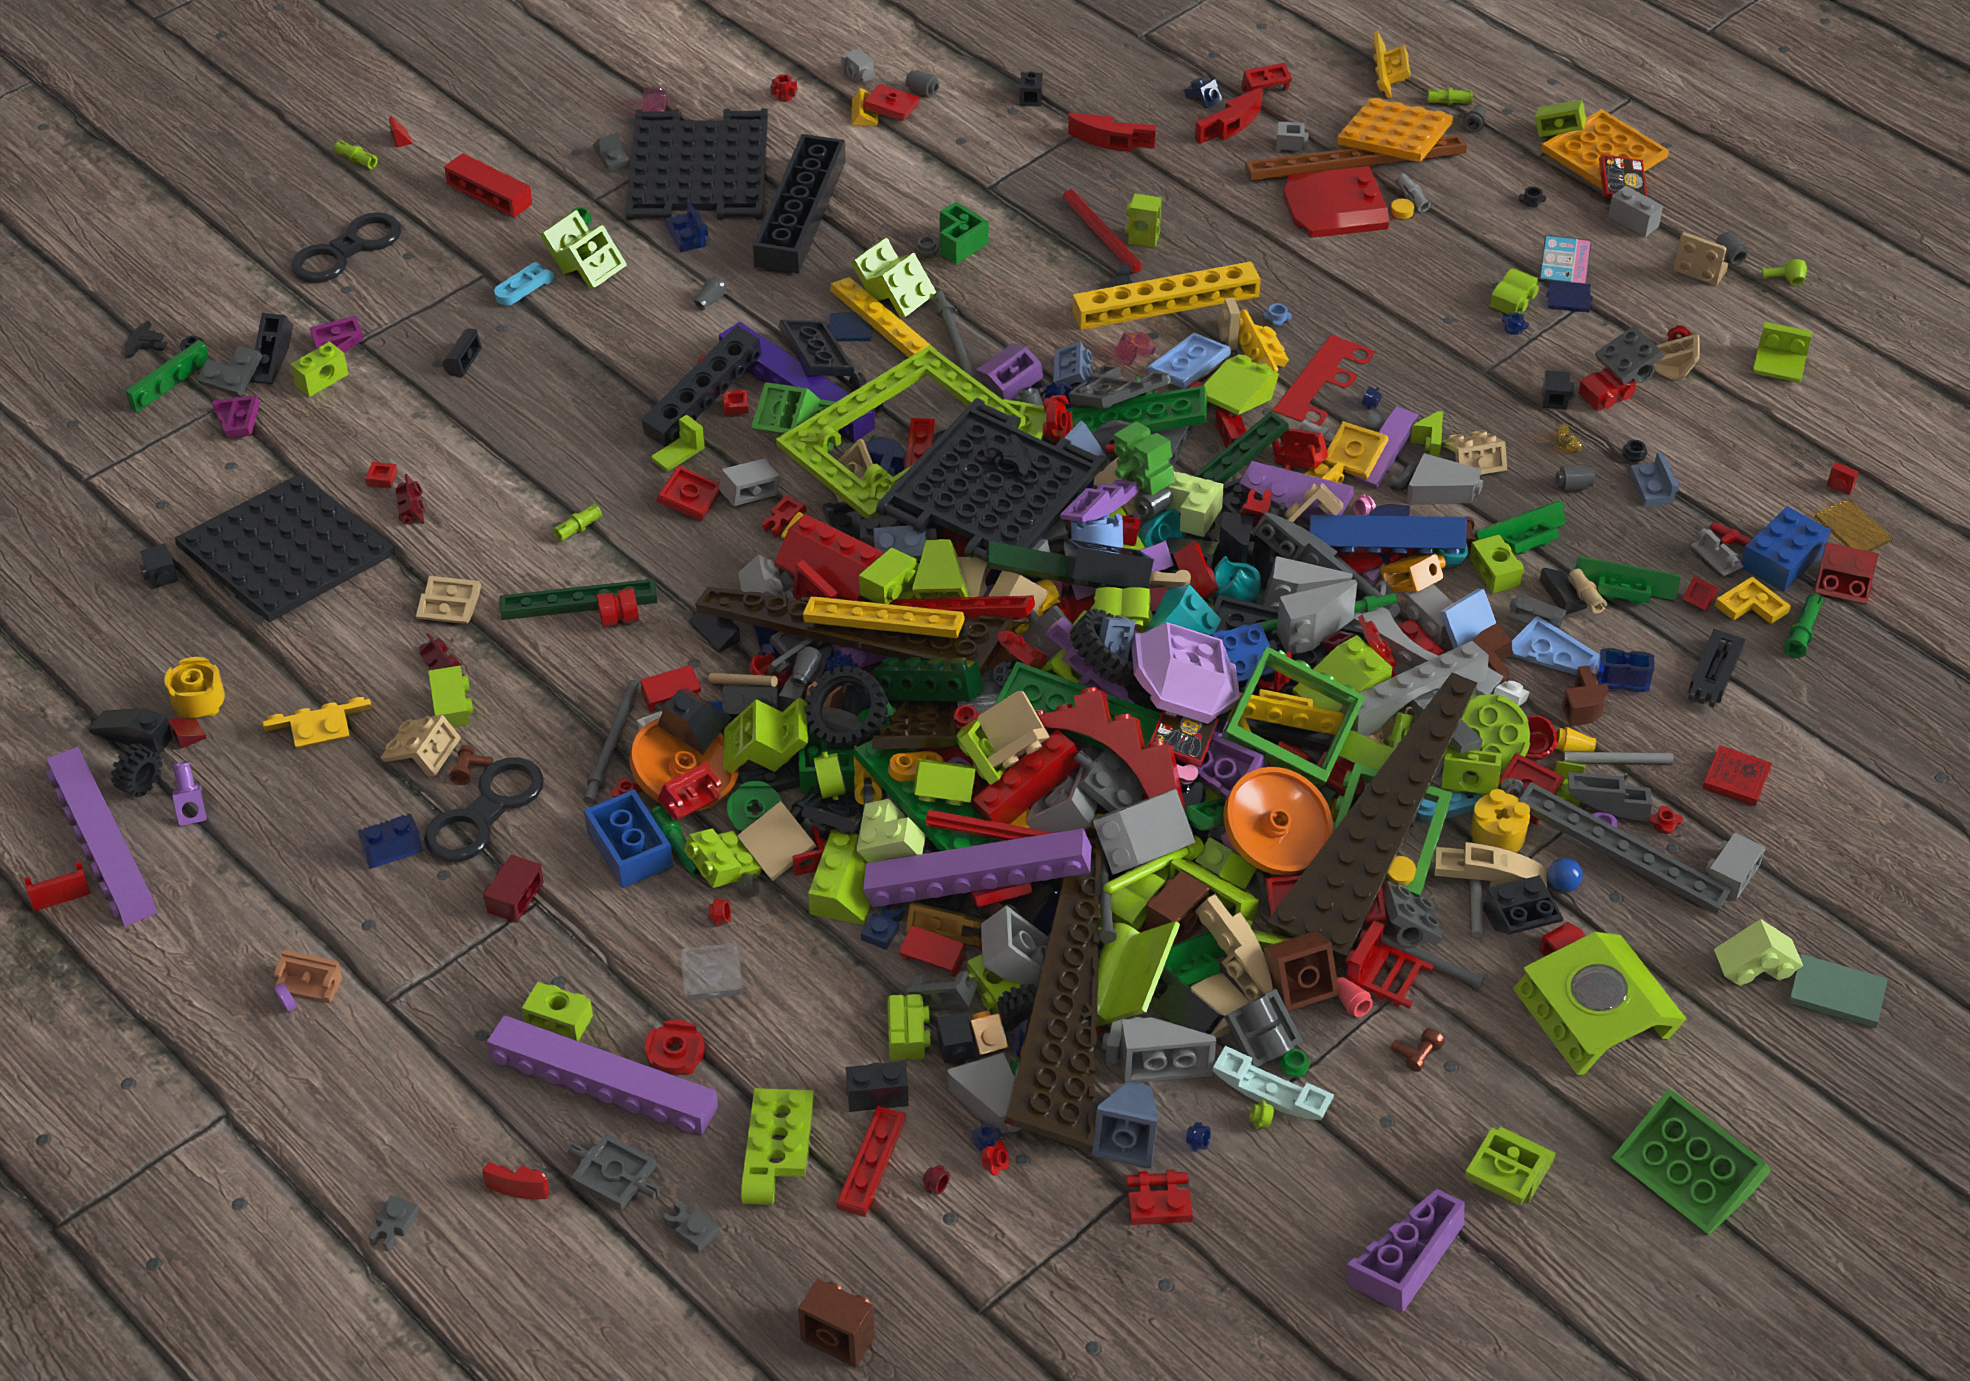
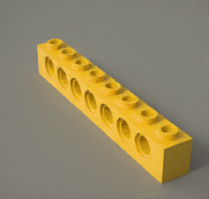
M1250 261L1073 294L1072 313L1080 330L1223 304L1224 300L1228 298H1235V301L1259 297L1261 278Z

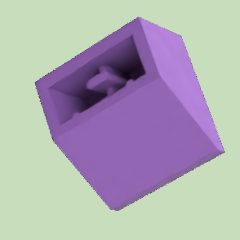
M1012 343L976 369V373L1002 400L1014 399L1020 389L1032 386L1043 378L1041 362L1027 347Z

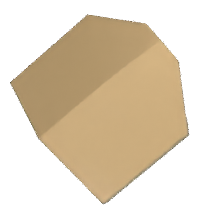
M1695 334L1656 345L1662 351L1664 357L1654 364V372L1670 380L1684 378L1699 360V335Z
M1002 571L988 597L1034 595L1035 606L1033 610L1037 613L1048 591L1019 574ZM1026 617L1019 620L1013 619L1014 623H1030Z

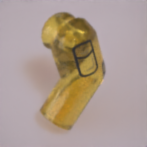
M1567 424L1558 425L1557 445L1564 450H1571L1573 453L1579 452L1582 448V442L1576 436L1569 434L1570 428Z

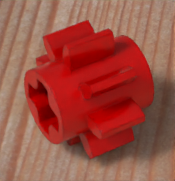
M787 74L776 76L775 79H772V85H770L771 95H776V99L781 102L790 101L792 96H796L797 81H792V77Z

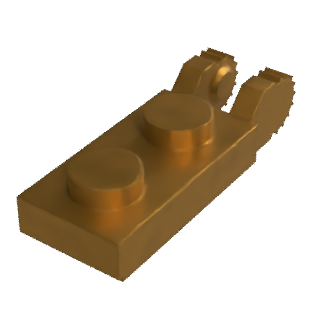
M912 902L909 907L906 931L908 932L912 925L961 943L979 946L982 942V936L964 933L965 926L981 929V923L985 919Z

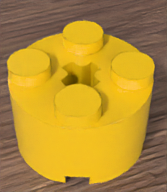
M189 657L178 662L179 665L173 670L171 667L167 670L164 682L171 706L179 718L211 717L219 712V707L225 698V692L216 665L211 664L208 659L203 657Z
M1494 789L1490 794L1481 797L1475 804L1470 827L1473 843L1498 847L1515 853L1523 847L1530 820L1529 805L1519 802V798L1507 794L1501 789Z

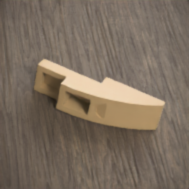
M1467 842L1464 849L1436 847L1434 876L1490 881V887L1540 875L1547 887V867L1518 853L1498 847Z
M1215 894L1206 899L1195 912L1202 924L1208 928L1217 940L1218 945L1228 955L1221 962L1228 974L1236 981L1249 1001H1253L1273 990L1264 953L1242 914L1239 912L1232 917Z

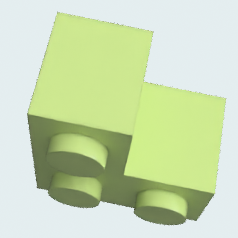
M1176 472L1174 474L1175 482L1167 486L1172 492L1173 501L1166 510L1175 509L1181 514L1180 531L1204 537L1222 509L1223 484Z
M889 799L866 803L856 851L868 863L921 855L926 835Z
M1761 919L1714 949L1724 976L1739 986L1753 981L1762 972H1766L1781 981L1792 976L1795 971L1803 967L1792 939Z

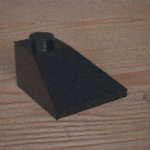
M685 688L678 690L665 705L657 726L703 755L731 721L732 717Z

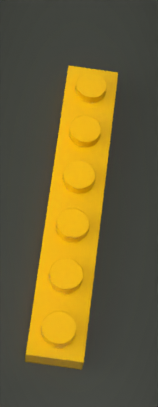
M850 277L831 283L830 291L908 358L930 345Z
M812 596L803 612L804 622L950 638L958 637L965 620L964 613L957 611Z

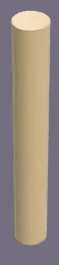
M710 673L708 677L709 682L712 684L775 687L778 683L776 676Z

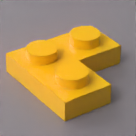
M1753 576L1718 597L1715 606L1733 621L1748 611L1753 610L1770 624L1787 615L1791 607Z

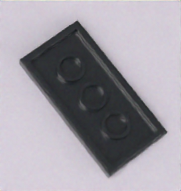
M780 320L778 328L808 375L853 376L855 368L824 321Z

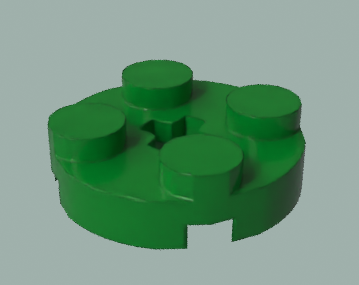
M746 782L729 797L727 804L729 820L734 829L741 833L780 801L782 802L781 797L765 782ZM753 803H758L759 807L763 808L762 812H759L758 815H752V812L747 811L748 808L753 807Z

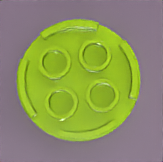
M1486 694L1471 698L1462 720L1483 740L1481 748L1475 750L1502 753L1500 774H1503L1515 753L1525 757L1530 746L1528 719L1515 702L1504 696Z

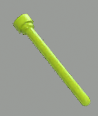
M1193 835L1195 843L1158 857L1106 883L1103 887L1104 892L1112 894L1170 865L1173 859L1184 858L1193 860L1201 856L1204 852L1202 840L1198 836Z

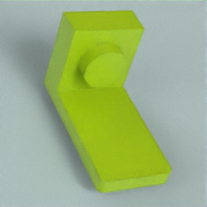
M688 415L679 419V434L681 438L652 455V461L665 471H670L705 449L703 426Z

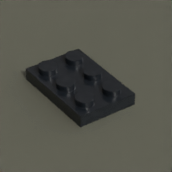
M848 794L838 795L837 800H833L832 797L823 799L822 795L804 805L801 816L809 818V821L815 825L824 826L827 824L836 827L835 830L840 833L851 834L861 828L865 805L858 804L855 796Z

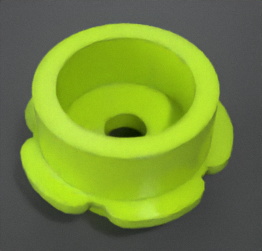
M1261 1100L1257 1105H1252L1249 1121L1253 1122L1255 1129L1269 1128L1273 1119V1105L1266 1104L1265 1100Z

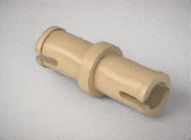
M1581 569L1571 571L1569 573L1570 576L1567 578L1577 590V596L1589 605L1593 613L1598 614L1606 609L1604 606H1607V602L1597 592V586L1586 578Z

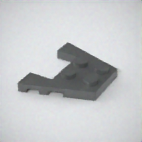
M1104 364L1100 367L1101 372L1099 374L1094 372L1090 375V382L1086 383V381H1083L1068 394L1070 403L1081 404L1083 407L1095 406L1098 409H1106L1111 407L1112 404L1170 384L1171 379L1169 373L1155 371L1137 381L1117 378L1121 376L1120 366Z

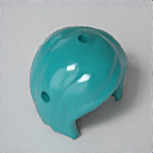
M1226 556L1218 562L1213 572L1219 588L1214 592L1216 597L1221 595L1252 602L1258 596L1261 587V576L1258 570L1245 563L1229 562Z

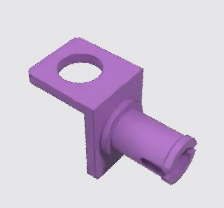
M190 761L173 764L172 767L178 788L174 790L172 797L179 825L183 826L205 821L207 816L201 794L202 785H194ZM187 802L195 803L199 808L198 814L194 817H186L182 812L183 805Z

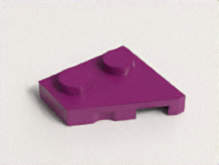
M356 316L309 328L316 349L330 341L345 353L363 340V333Z
M257 395L212 401V405L227 438L251 436L260 405Z

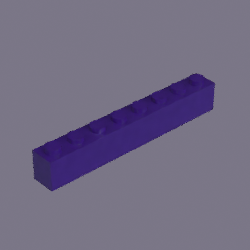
M740 321L719 334L720 342L738 325L759 338L762 354L746 371L764 383L808 388L819 399L835 402L849 395V393L822 375H808L799 360ZM872 409L838 430L839 434L853 443L875 429L874 410Z

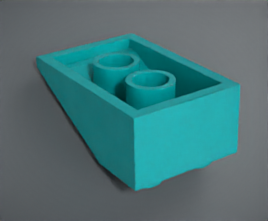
M1188 584L1166 591L1146 632L1168 622L1210 636L1216 632L1221 619L1192 586Z

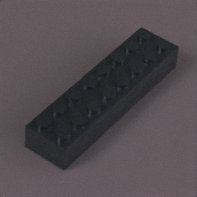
M801 134L753 243L754 267L799 274L845 165V140Z

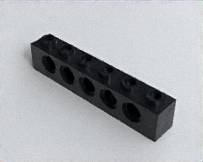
M738 325L732 329L641 419L644 434L664 447L678 440L680 437L679 419L688 415L696 421L697 417L704 410L709 409L713 401L720 394L725 393L729 386L737 378H740L752 363L759 359L762 354L759 338Z

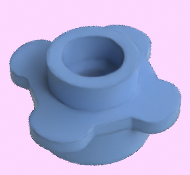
M1276 303L1269 307V311L1264 312L1263 317L1269 319L1273 325L1281 326L1284 321L1291 320L1292 315L1287 312L1288 309L1285 305Z

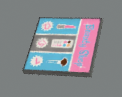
M1545 235L1539 280L1586 286L1592 240Z

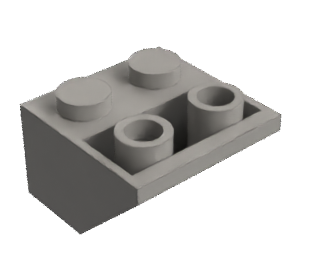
M758 554L738 572L741 590L744 592H761L764 597H774L777 594L787 595L788 599L796 600L793 596L795 575L775 566V562L771 559H766Z

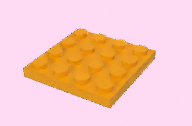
M1370 98L1337 136V144L1421 162L1450 127L1453 115L1445 114L1443 111L1425 110L1419 106H1406L1400 102H1387L1381 98Z
M1603 109L1586 118L1583 130L1558 134L1544 142L1541 148L1543 153L1596 185L1601 190L1599 157L1602 154L1643 160L1644 171L1666 159L1669 153L1668 149Z

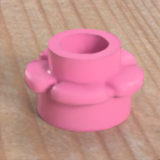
M1361 494L1353 501L1352 508L1354 514L1373 516L1376 507L1374 500L1370 496Z

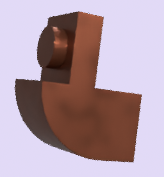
M1497 622L1481 631L1474 638L1473 642L1489 655L1488 668L1503 676L1500 683L1502 684L1505 681H1509L1508 669L1502 660L1512 656V641Z
M1580 666L1577 670L1575 688L1565 689L1562 709L1569 726L1589 724L1599 719L1603 714L1608 693L1607 684L1598 685L1597 677L1592 675L1589 666Z

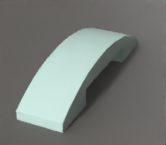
M1227 1046L1224 1047L1212 1071L1227 1084L1257 1102L1265 1100L1266 1104L1273 1105V1108L1277 1111L1301 1118L1322 1120L1334 1094L1309 1083H1306L1304 1088L1251 1065V1057Z

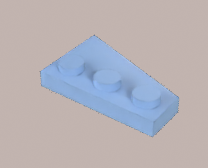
M1536 616L1512 640V657L1575 676L1577 675L1578 667L1589 666L1592 671L1601 660L1600 654L1539 616Z

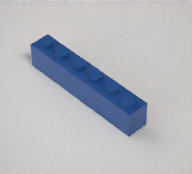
M1310 515V533L1331 547H1340V552H1356V548H1366L1367 553H1382V548H1392V553H1408V549H1418L1419 554H1434V549H1444V554H1460V549H1466L1467 517Z

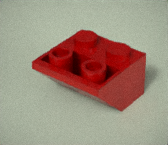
M1826 542L1814 593L1867 604L1879 553Z

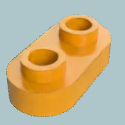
M932 751L898 753L891 757L888 772L897 781H914L917 758L937 761L944 760L939 754Z

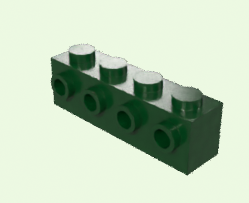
M889 657L882 660V664L873 669L874 678L884 689L888 700L972 701L984 692L978 660H966L964 657L953 660H943L942 657L930 660H921L920 657L898 660L897 657Z

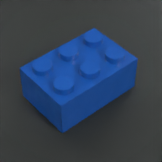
M1787 506L1745 546L1741 564L1744 566L1742 569L1784 592L1822 555L1824 545L1828 542L1831 530Z
M635 789L584 810L587 833L622 888L673 867L671 845Z

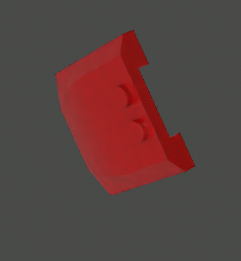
M1370 166L1289 175L1284 188L1283 198L1294 225L1299 229H1306L1310 238L1386 230L1389 228L1387 206Z

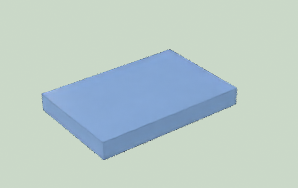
M1193 333L1147 367L1148 374L1154 371L1169 373L1171 384L1185 389L1231 355V349L1229 346Z

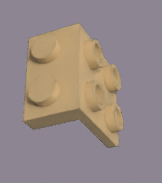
M1023 691L1013 693L978 716L980 726L996 752L988 757L992 767L1003 766L1006 769L1017 763L1019 756L1025 752L1027 755L1035 752L1042 747L1041 742L1050 738Z

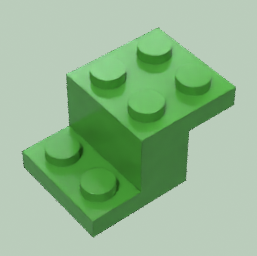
M765 382L751 428L755 432L775 434L780 437L836 402L821 400L808 388ZM829 442L827 443L828 451L832 452L834 445Z

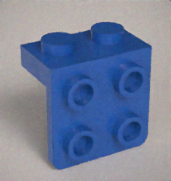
M1261 622L1252 625L1244 624L1228 631L1220 630L1210 635L1223 641L1230 662L1236 665L1238 683L1249 679L1260 654L1266 647L1271 648ZM1265 666L1260 677L1274 674L1275 670Z

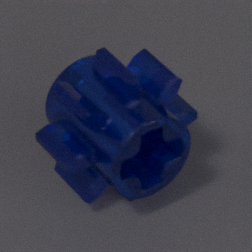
M1063 381L1047 386L1049 392L1045 394L1044 399L1056 395H1064L1069 401V404L1065 405L1066 409L1072 407L1068 393L1073 389L1069 384H1064Z
M839 650L834 657L829 656L825 660L829 666L826 667L823 673L828 670L834 672L833 668L839 666L843 669L844 666H851L854 669L858 666V663L853 662L851 653L845 655Z

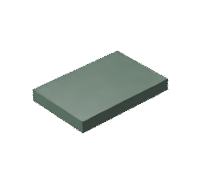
M1801 954L1800 959L1803 967L1796 971L1789 999L1790 1004L1869 1027H1877L1888 978Z

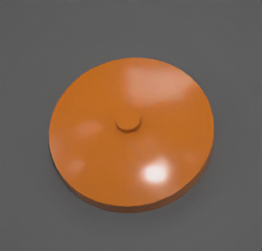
M660 718L649 722L638 732L631 746L629 763L636 782L651 798L659 802L657 799L664 783L706 762L710 765L709 768L718 777L722 786L719 788L714 787L720 795L719 799L697 811L712 808L729 796L737 780L738 769L733 773L723 769V734L720 733L702 755L657 726Z
M1264 767L1247 773L1233 786L1225 801L1224 824L1232 845L1247 862L1270 874L1286 876L1304 872L1333 834L1331 811L1321 792L1305 777L1285 768Z

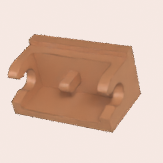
M285 949L274 972V977H279L275 986L284 982L291 995L331 1003L343 979L338 961Z

